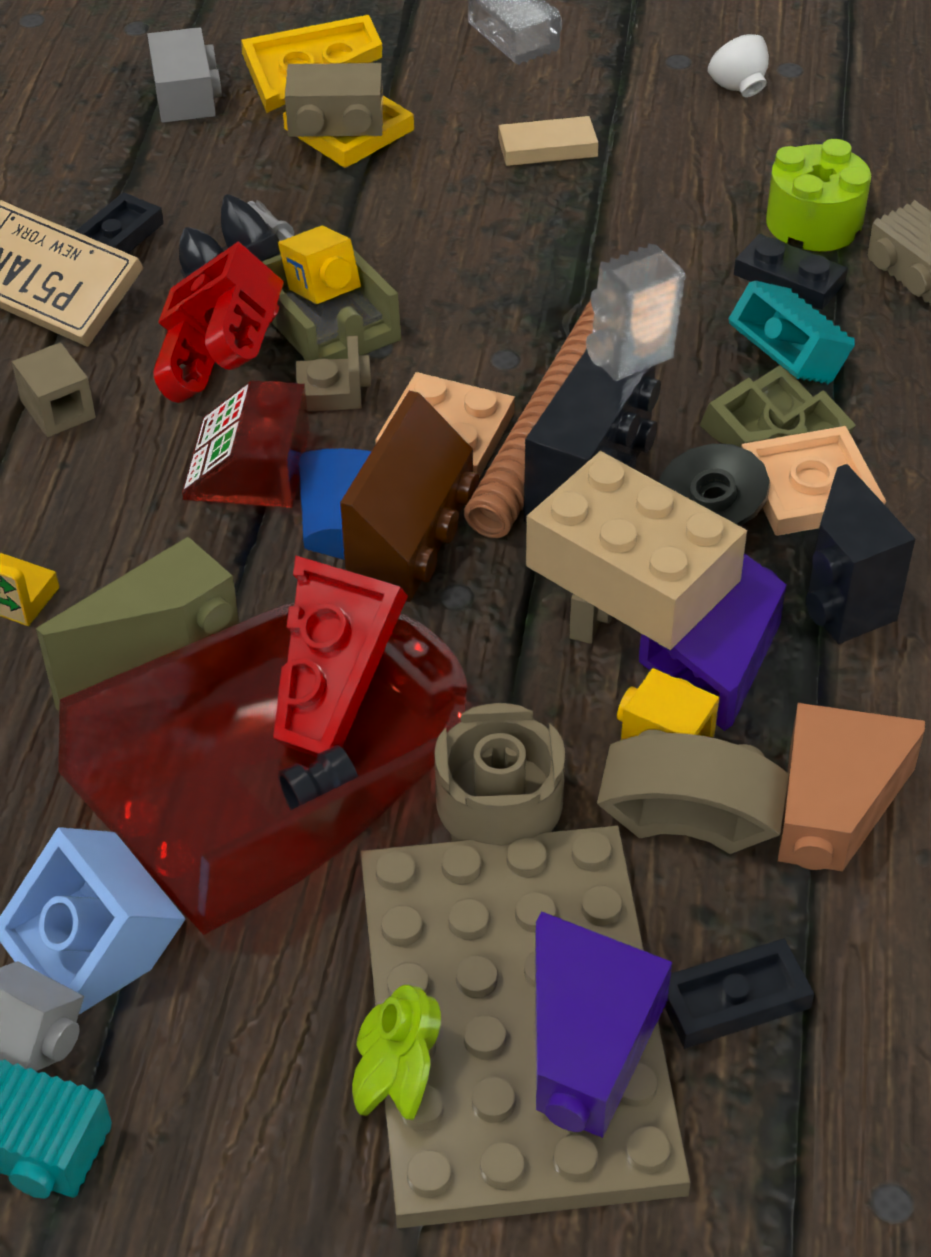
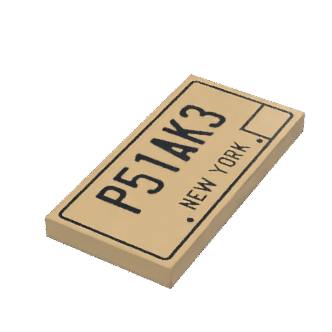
M0 200V308L88 347L144 267L135 256Z

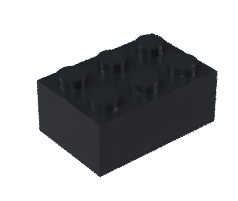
M594 337L525 438V522H527V515L598 452L602 451L633 469L636 467V459L641 452H649L654 443L658 426L656 421L651 420L652 410L657 403L661 389V381L655 379V354Z

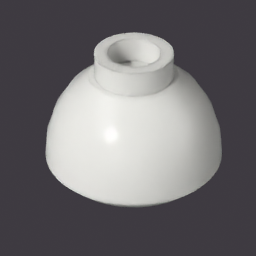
M747 34L739 36L723 45L713 55L708 66V73L712 79L721 87L731 91H740L743 97H750L759 93L767 84L764 75L768 68L769 54L764 38L760 35Z

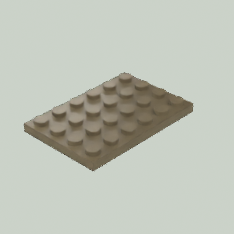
M618 825L540 833L533 838L517 839L508 845H492L474 840L361 851L375 1006L383 1004L398 987L406 984L420 987L427 996L435 998L441 1011L439 1035L435 1044L429 1050L431 1066L428 1081L414 1120L404 1119L390 1095L384 1099L397 1229L688 1196L690 1178L658 1022L603 1138L584 1130L581 1132H571L562 1129L552 1123L544 1113L536 1110L535 929L536 920L541 911L643 950Z

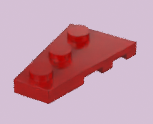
M295 555L293 576L297 579L295 605L289 606L287 628L291 631L288 662L281 669L273 738L283 746L317 757L318 753L336 745L343 747L408 595L400 586Z

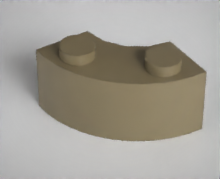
M646 730L640 733L639 736L610 744L597 804L638 838L659 834L687 835L710 842L725 852L732 854L780 835L789 773L764 757V754L758 748L751 745H737L701 735Z

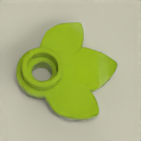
M406 984L398 987L383 1004L375 1006L362 1023L356 1045L363 1057L355 1069L352 1083L354 1105L359 1115L368 1116L380 1102L390 1095L404 1119L414 1120L431 1066L429 1050L435 1044L441 1026V1011L435 998L427 996L420 987Z

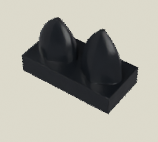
M226 194L221 207V227L226 246L221 247L215 239L205 232L185 227L179 244V260L182 267L180 272L185 279L238 241L262 262L280 254L279 239L268 223L266 224L254 208L243 200Z

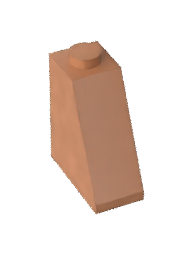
M798 703L790 745L787 772L789 773L781 826L778 862L797 864L810 870L830 869L843 871L915 770L925 731V721Z

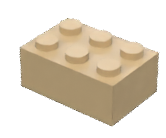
M600 451L527 515L526 566L671 650L741 581L747 530Z

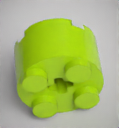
M829 139L823 144L798 147L785 146L777 151L772 167L766 214L767 226L777 239L787 244L789 237L802 241L803 249L809 251H832L848 246L855 240V234L862 230L871 172L868 165L859 156L851 152L852 147L848 142L841 139Z

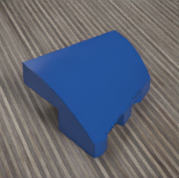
M335 448L312 450L301 454L298 463L304 549L345 560L340 502L371 451Z

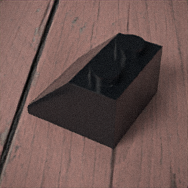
M848 464L837 467L820 522L816 550L813 555L809 591L806 595V606L810 617L817 625L823 626L838 644L898 620L915 544L913 535Z

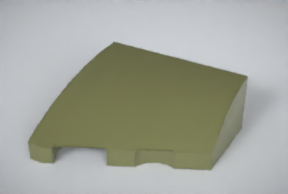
M781 365L754 382L748 377L710 402L700 423V426L717 441L723 444H733L741 447V444L841 426H846L849 433H852L856 426L824 390L813 397Z

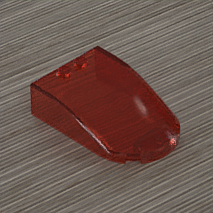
M295 602L266 611L60 699L59 773L111 832H116L151 877L197 929L205 935L257 908L310 875L342 851L435 766V747L439 735L445 728L446 732H448L452 727L461 722V714L466 710L467 683L463 669L454 653L430 629L400 613L342 747L354 765L358 777L291 811L279 784L278 771L296 763L309 768L310 764L314 763L317 759L315 756L283 746L273 738L281 669L288 662L291 631L287 628L289 606H294Z

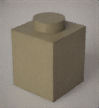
M61 342L12 361L20 400L46 437L96 418L88 377Z

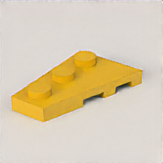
M369 15L241 40L243 57L266 113L285 105L288 64L371 63L382 58V42Z

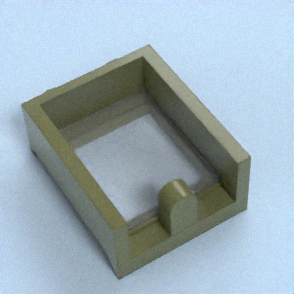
M354 249L361 287L319 304H315L289 290L281 254L262 261L284 281L277 302L280 306L279 312L272 323L303 356L305 361L348 359L347 336H358L359 355H365L401 340L398 292Z

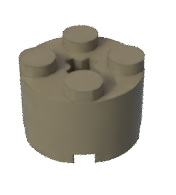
M507 703L485 704L471 708L461 714V722L452 727L448 732H446V728L438 737L435 747L436 805L440 820L449 831L452 842L474 840L485 844L508 845L520 838H533L540 833L552 832L562 813L564 794L565 748L559 732L550 723L548 729L542 723L533 719V711L519 705Z

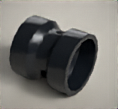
M339 745L318 753L316 761L311 763L309 768L296 763L278 771L279 784L286 803L295 820L303 829L324 821L327 808L329 810L338 808L345 811L364 802L363 788L350 758Z

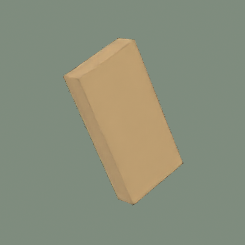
M590 116L498 125V139L506 166L598 156V140Z

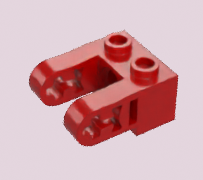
M239 241L170 289L158 321L167 330V334L154 367V380L160 392L173 402L183 403L204 390L215 362L224 369L235 370L255 358L259 353L269 324L279 312L280 306L277 302L284 281ZM181 364L187 365L182 369L179 367Z

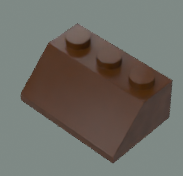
M408 391L340 502L345 570L400 586L408 595L406 599L408 602L412 600L421 582L427 583L432 578L439 549L443 542L449 544L454 538L458 526L459 513L463 506L467 505L479 485V474L473 472V448L418 392Z

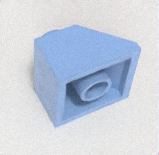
M58 827L1 914L0 942L15 962L19 961L83 995L84 999L79 1012L81 1014L150 971L186 918L116 832Z

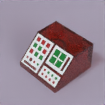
M251 380L205 415L202 419L183 486V500L292 507L300 475L299 461L301 454L305 452L309 436L305 384Z

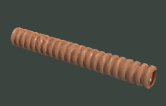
M613 277L601 281L538 385L537 390L532 395L505 440V443L479 483L478 488H476L464 508V517L467 523L479 534L489 538H501L507 535L519 512L524 507L525 438L594 337L618 343L622 337L623 332L640 305V297L637 290L626 280Z

